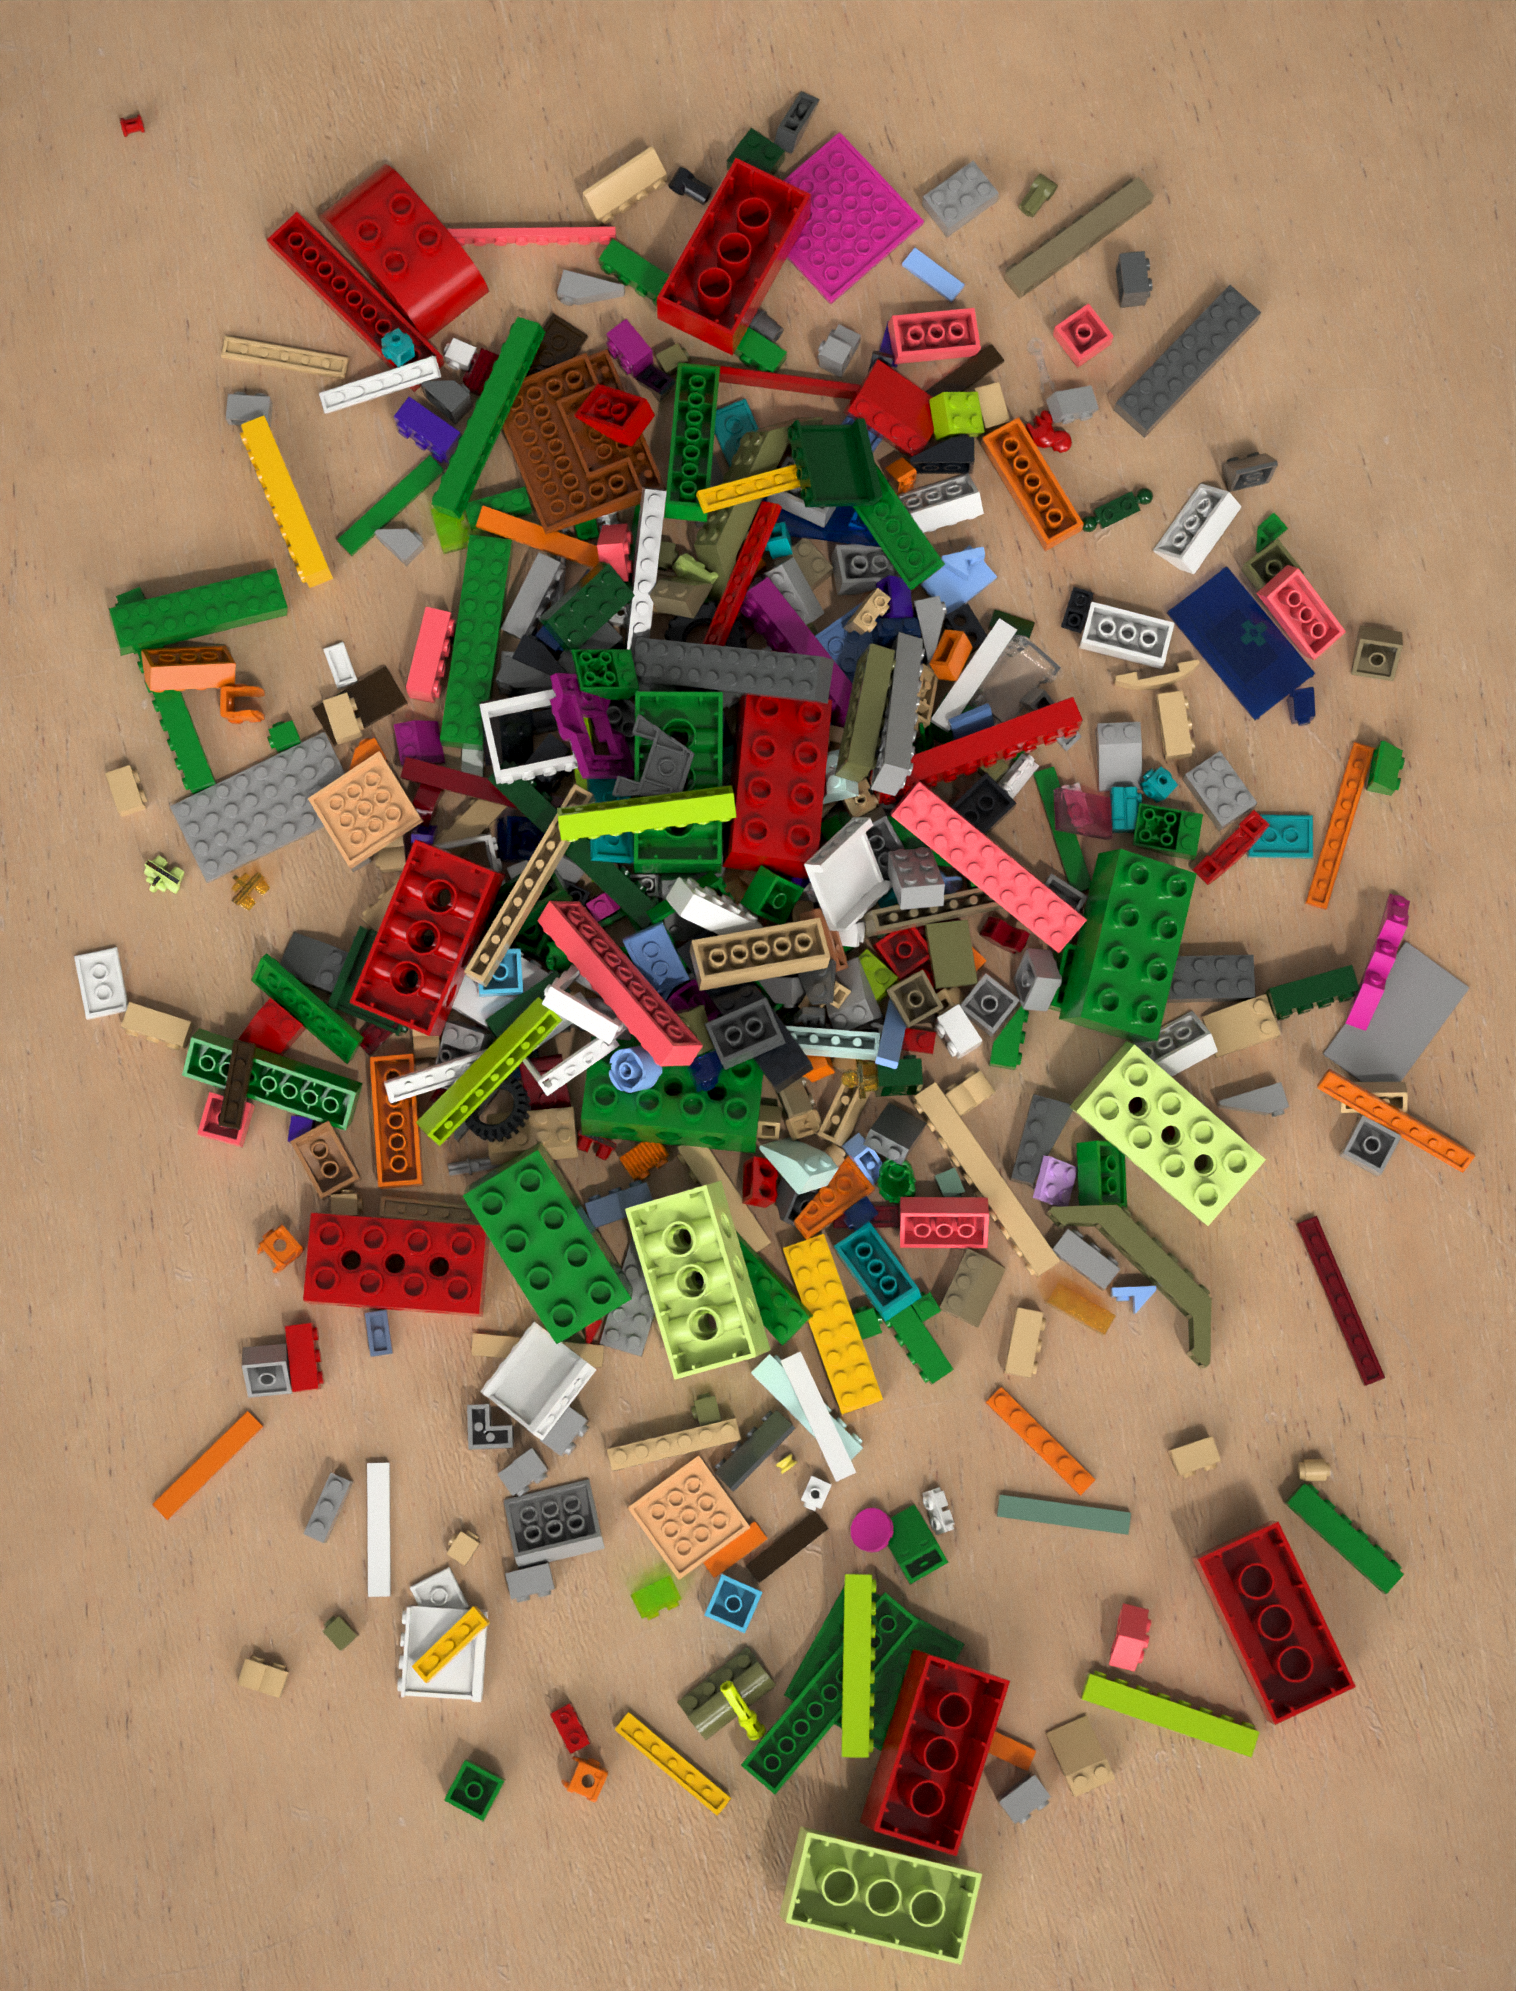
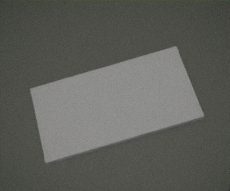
M1405 942L1396 955L1395 962L1386 979L1385 990L1367 1030L1364 1031L1345 1024L1323 1055L1360 1082H1401L1469 990V987L1418 951L1410 943Z

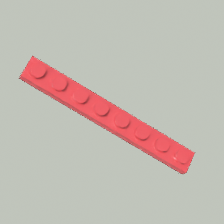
M615 227L447 229L461 246L465 244L505 246L507 243H515L519 246H525L528 243H536L537 245H548L549 243H557L559 245L579 243L581 245H588L591 242L608 245L612 239L616 240Z

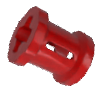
M137 114V117L129 119L120 118L124 137L140 131L145 133L141 114Z

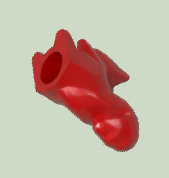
M1043 410L1040 413V417L1038 415L1035 416L1033 419L1035 426H1032L1030 423L1025 424V428L1035 445L1040 448L1052 447L1053 451L1063 453L1067 452L1072 446V439L1068 432L1064 430L1054 431L1052 427L1054 422L1048 410Z

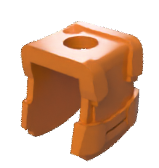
M235 684V687H222L220 690V715L228 719L232 724H241L243 721L253 723L265 720V715L259 711L242 710L235 712V697L265 696V691L260 687L248 686L246 684Z
M281 1224L276 1230L271 1229L263 1235L262 1238L264 1240L258 1244L260 1247L257 1253L259 1255L265 1252L276 1264L272 1271L275 1274L282 1272L296 1258H299L303 1253L304 1247ZM277 1240L285 1241V1250L276 1251L273 1247L274 1243Z
M573 1756L572 1759L578 1762L571 1781L562 1779V1784L567 1788L566 1791L570 1793L576 1792L595 1803L608 1776V1770L601 1767V1762L589 1757L586 1760ZM586 1774L594 1777V1783L590 1787L582 1785V1778Z

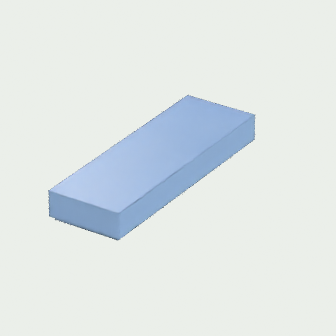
M916 248L912 250L902 263L905 269L951 303L965 286V284Z

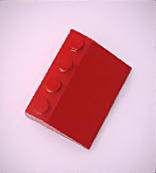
M879 359L876 360L843 411L844 414L854 421L858 418H865L867 430L909 459L923 451L934 432L929 399L933 397Z

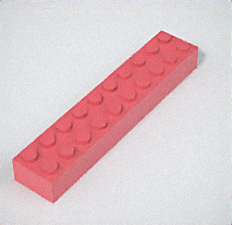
M920 780L916 781L891 811L890 814L893 818L1056 952L1060 953L1087 921L1084 915Z
M549 901L537 920L538 923L543 927L544 932L555 941V945L566 954L567 959L577 967L579 973L588 980L593 990L598 992L604 999V1003L616 1013V1017L638 1039L642 1048L649 1052L654 1058V1062L659 1066L691 1065L702 1048V1043L580 901Z

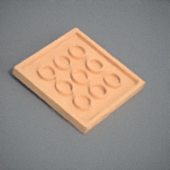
M380 751L308 798L351 869L423 822Z
M699 1456L628 1507V1510L678 1580L682 1579L751 1528Z

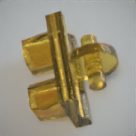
M246 872L241 878L236 875L232 877L236 883L231 889L237 892L240 887L243 888L231 901L248 911L256 904L249 896L253 889L261 896L270 889L263 880L265 877L258 872L246 884L245 882L250 877Z
M856 1059L857 1071L848 1069L842 1074L841 1081L843 1085L849 1088H854L858 1085L859 1099H866V1092L877 1091L875 1062L863 1063L862 1059Z

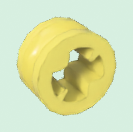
M792 1454L776 1464V1467L781 1468V1474L798 1463L792 1460Z

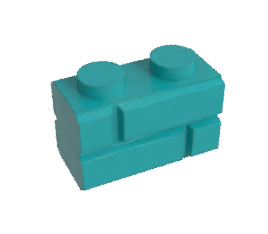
M1137 787L1111 788V833L1135 832L1139 803H1142V795L1137 793Z

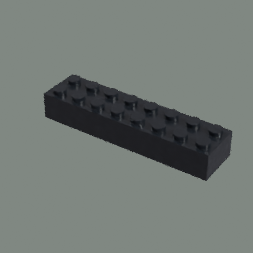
M708 929L677 949L680 958L695 979L696 975L690 955L691 941L719 936ZM753 981L704 990L722 1016L764 998ZM772 1009L786 1044L752 1059L778 1094L814 1068Z

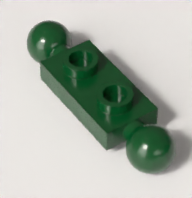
M1142 488L1135 497L1133 492L1130 491L1093 509L1094 517L1087 515L1081 519L1084 523L1082 530L1084 532H1092L1097 524L1100 525L1101 529H1104L1141 511L1138 504L1147 505L1153 500L1152 491L1148 488Z

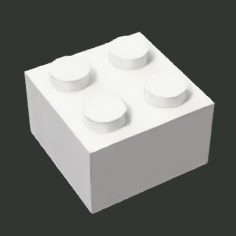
M959 1004L937 1017L934 1030L940 1039L944 1037L947 1042L946 1049L952 1057L956 1056L959 1060L981 1045V1037Z

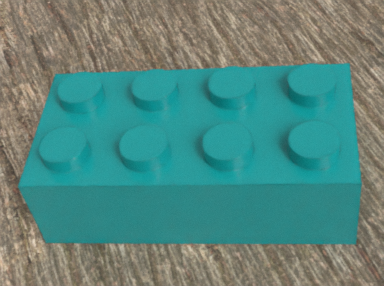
M870 1222L834 1245L837 1256L885 1322L921 1298L917 1285Z

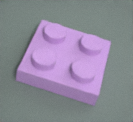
M1043 1156L1033 1198L1056 1207L1068 1206L1078 1167L1050 1156Z

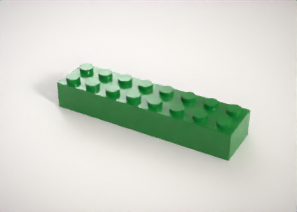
M678 362L664 518L707 522L708 513H703L696 493L699 490L710 488L720 366Z
M274 568L109 608V617L120 655L123 656L139 652L141 649H152L286 616L288 607L277 569Z
M199 1028L191 1037L182 1076L225 1090L234 1040ZM256 1047L247 1098L321 1123L329 1121L333 1127L346 1131L353 1121L363 1083Z

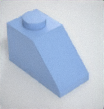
M857 1133L843 1144L842 1147L873 1185L879 1178V1169L883 1163L874 1150L863 1145L865 1139L860 1133Z

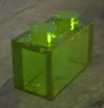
M435 508L431 509L443 553L448 554L468 548V529H463L461 521L465 520L463 514L460 519L439 513Z
M671 1575L630 1595L641 1618L647 1617L648 1621L659 1616L658 1611L665 1607L669 1611L679 1606L678 1601L682 1599Z

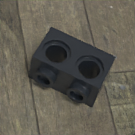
M967 603L945 616V629L964 631L966 636H973L976 642L971 644L973 648L970 654L977 651L986 639L987 634L969 604ZM962 618L965 624L958 626L954 623V620Z

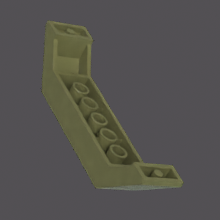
M821 417L794 418L746 432L740 440V447L737 453L732 457V464L724 475L722 484L776 470L787 445L791 443L787 432L794 421L799 420L800 425H821L824 419ZM763 497L708 512L707 522H704L702 528L697 533L694 547L698 561L705 565V570L709 573L716 572L718 574V578L712 584L713 587L708 594L709 600L715 601L716 604L720 603L736 564L735 557Z
M1118 1205L1052 1207L1046 1213L1060 1229L1064 1226L1095 1227L1188 1319L1189 1351L1186 1355L1200 1369L1206 1368L1210 1364L1212 1298L1209 1296L1210 1291L1203 1284L1198 1285L1193 1280L1194 1275L1188 1269L1182 1270L1177 1265L1179 1262L1177 1258L1170 1252L1166 1254L1161 1249L1163 1247L1161 1242L1155 1237L1151 1239L1145 1233L1147 1229L1139 1221L1135 1223L1130 1218L1132 1214L1124 1206L1121 1208Z

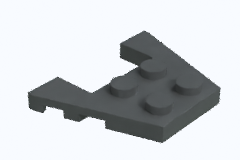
M638 714L632 735L653 741L641 781L636 782L618 776L612 796L646 797L683 792L695 753Z

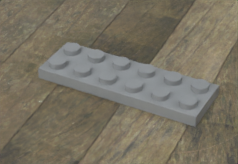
M632 1236L622 1268L624 1275L633 1287L632 1299L608 1314L600 1344L642 1357L655 1310Z

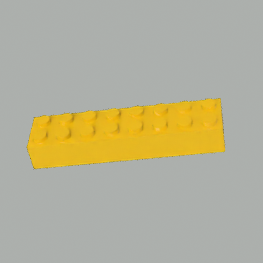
M263 415L241 424L243 432L240 433V436L247 451H249L250 460L255 470H257L256 474L272 508L274 517L279 527L283 525L279 529L286 544H291L287 548L294 564L299 563L295 567L302 583L307 582L309 588L333 579L265 416Z
M821 1234L783 1248V1253L800 1301L813 1315L808 1323L841 1415L882 1401L883 1397L825 1235Z

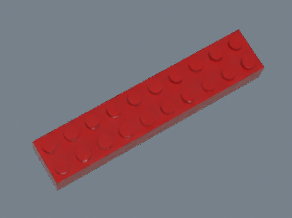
M298 212L291 216L267 239L269 248L390 369L398 367L391 359L388 360L384 357L381 351V339L385 334L397 328L403 334L407 333L410 336L415 351V357L402 366L432 356H436L439 369L445 364L443 356ZM418 384V385H415V386H412V387H409V388H410L413 392H415V391H417L422 385H421V384Z
M1074 697L913 755L910 761L913 763L911 775L906 776L904 788H900L896 796L873 790L878 803H884V805L894 803L896 798L905 796L917 780H920L929 789L937 786L936 783L941 781L948 783L957 779V775L963 773L970 775L977 771L976 768L982 766L989 768L996 765V761L1003 758L1005 761L1011 760L1017 756V753L1022 751L1029 753L1036 750V746L1041 744L1048 746L1057 742V739L1060 737L1070 738L1075 736L1083 719ZM873 770L871 771V774H870V779H869L870 785H871V781H872V772H873Z

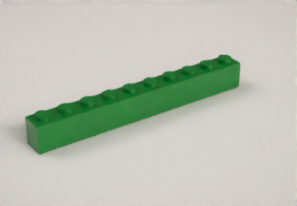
M615 239L611 240L599 257V266H601L600 269L603 272L618 277L617 279L621 284L625 286L630 285L638 295L644 298L647 296L657 306V297L670 275ZM748 327L734 352L745 365L749 366L751 364L757 368V371L777 373L787 359V352L750 327Z
M517 316L515 323L511 325L510 334L506 342L502 344L499 358L493 364V371L489 379L485 381L482 395L477 399L475 410L472 416L468 418L464 434L458 440V447L450 457L447 471L443 473L441 484L433 494L431 504L439 513L457 519L461 518L546 333L540 323Z
M138 587L117 595L118 603L115 606L146 600L142 589ZM160 646V647H156V648H152V649L165 648V647H164V646ZM141 651L135 652L134 655L137 653L139 655L140 661H138L137 664L141 673L143 674L144 669ZM145 682L148 692H153L155 700H152L155 711L160 712L163 718L159 720L164 732L168 731L170 738L167 739L169 748L171 751L175 750L177 758L174 759L179 771L182 770L185 777L182 778L185 789H190L194 795L217 784L182 692L175 690H165L163 692L150 691Z

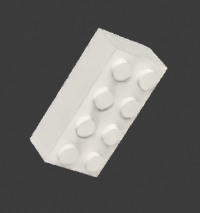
M1091 602L1079 648L1162 669L1175 623Z
M679 877L666 897V900L680 917L718 935L763 928L757 921L759 918L741 903L737 905L733 903L734 901L724 894L722 896L717 895L710 887L705 886V888L699 886V883L691 878L685 880Z

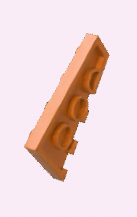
M847 1156L828 1186L822 1187L818 1191L817 1195L798 1215L793 1224L805 1239L808 1240L873 1193L875 1188L852 1159Z

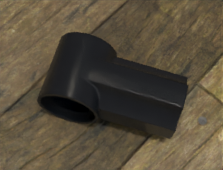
M682 167L678 168L668 185L676 194L681 196L685 194L702 205L707 203L713 192L712 187L699 181L690 171Z

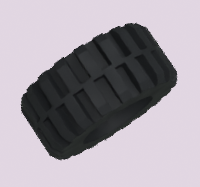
M710 600L709 603L703 602L694 619L676 615L668 623L669 628L665 632L666 640L686 642L687 636L692 629L702 624H711L719 604ZM736 617L727 638L726 647L747 649L745 630L741 621Z

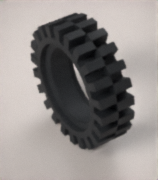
M511 1075L495 1089L509 1091L513 1096L514 1106L512 1112L504 1121L494 1125L485 1124L479 1118L478 1108L464 1121L467 1127L482 1140L486 1141L487 1139L489 1142H494L496 1139L498 1142H502L504 1136L510 1139L512 1138L510 1133L514 1132L517 1135L520 1132L517 1129L519 1125L524 1128L526 1124L523 1120H528L530 1117L527 1111H531V1106L528 1104L531 1102L530 1097L527 1095L528 1092Z

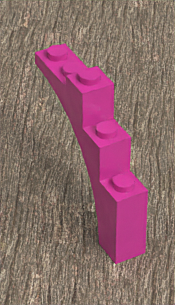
M1389 894L1379 931L1359 984L1360 990L1356 992L1347 1013L1345 1024L1364 1031L1367 1030L1383 995L1386 979L1395 962L1398 946L1408 925L1410 901L1400 895Z

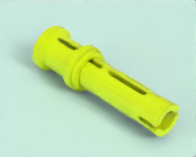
M724 1682L720 1686V1690L738 1715L739 1725L745 1728L747 1737L750 1740L754 1741L761 1738L765 1734L766 1728L757 1720L756 1712L748 1708L733 1682Z

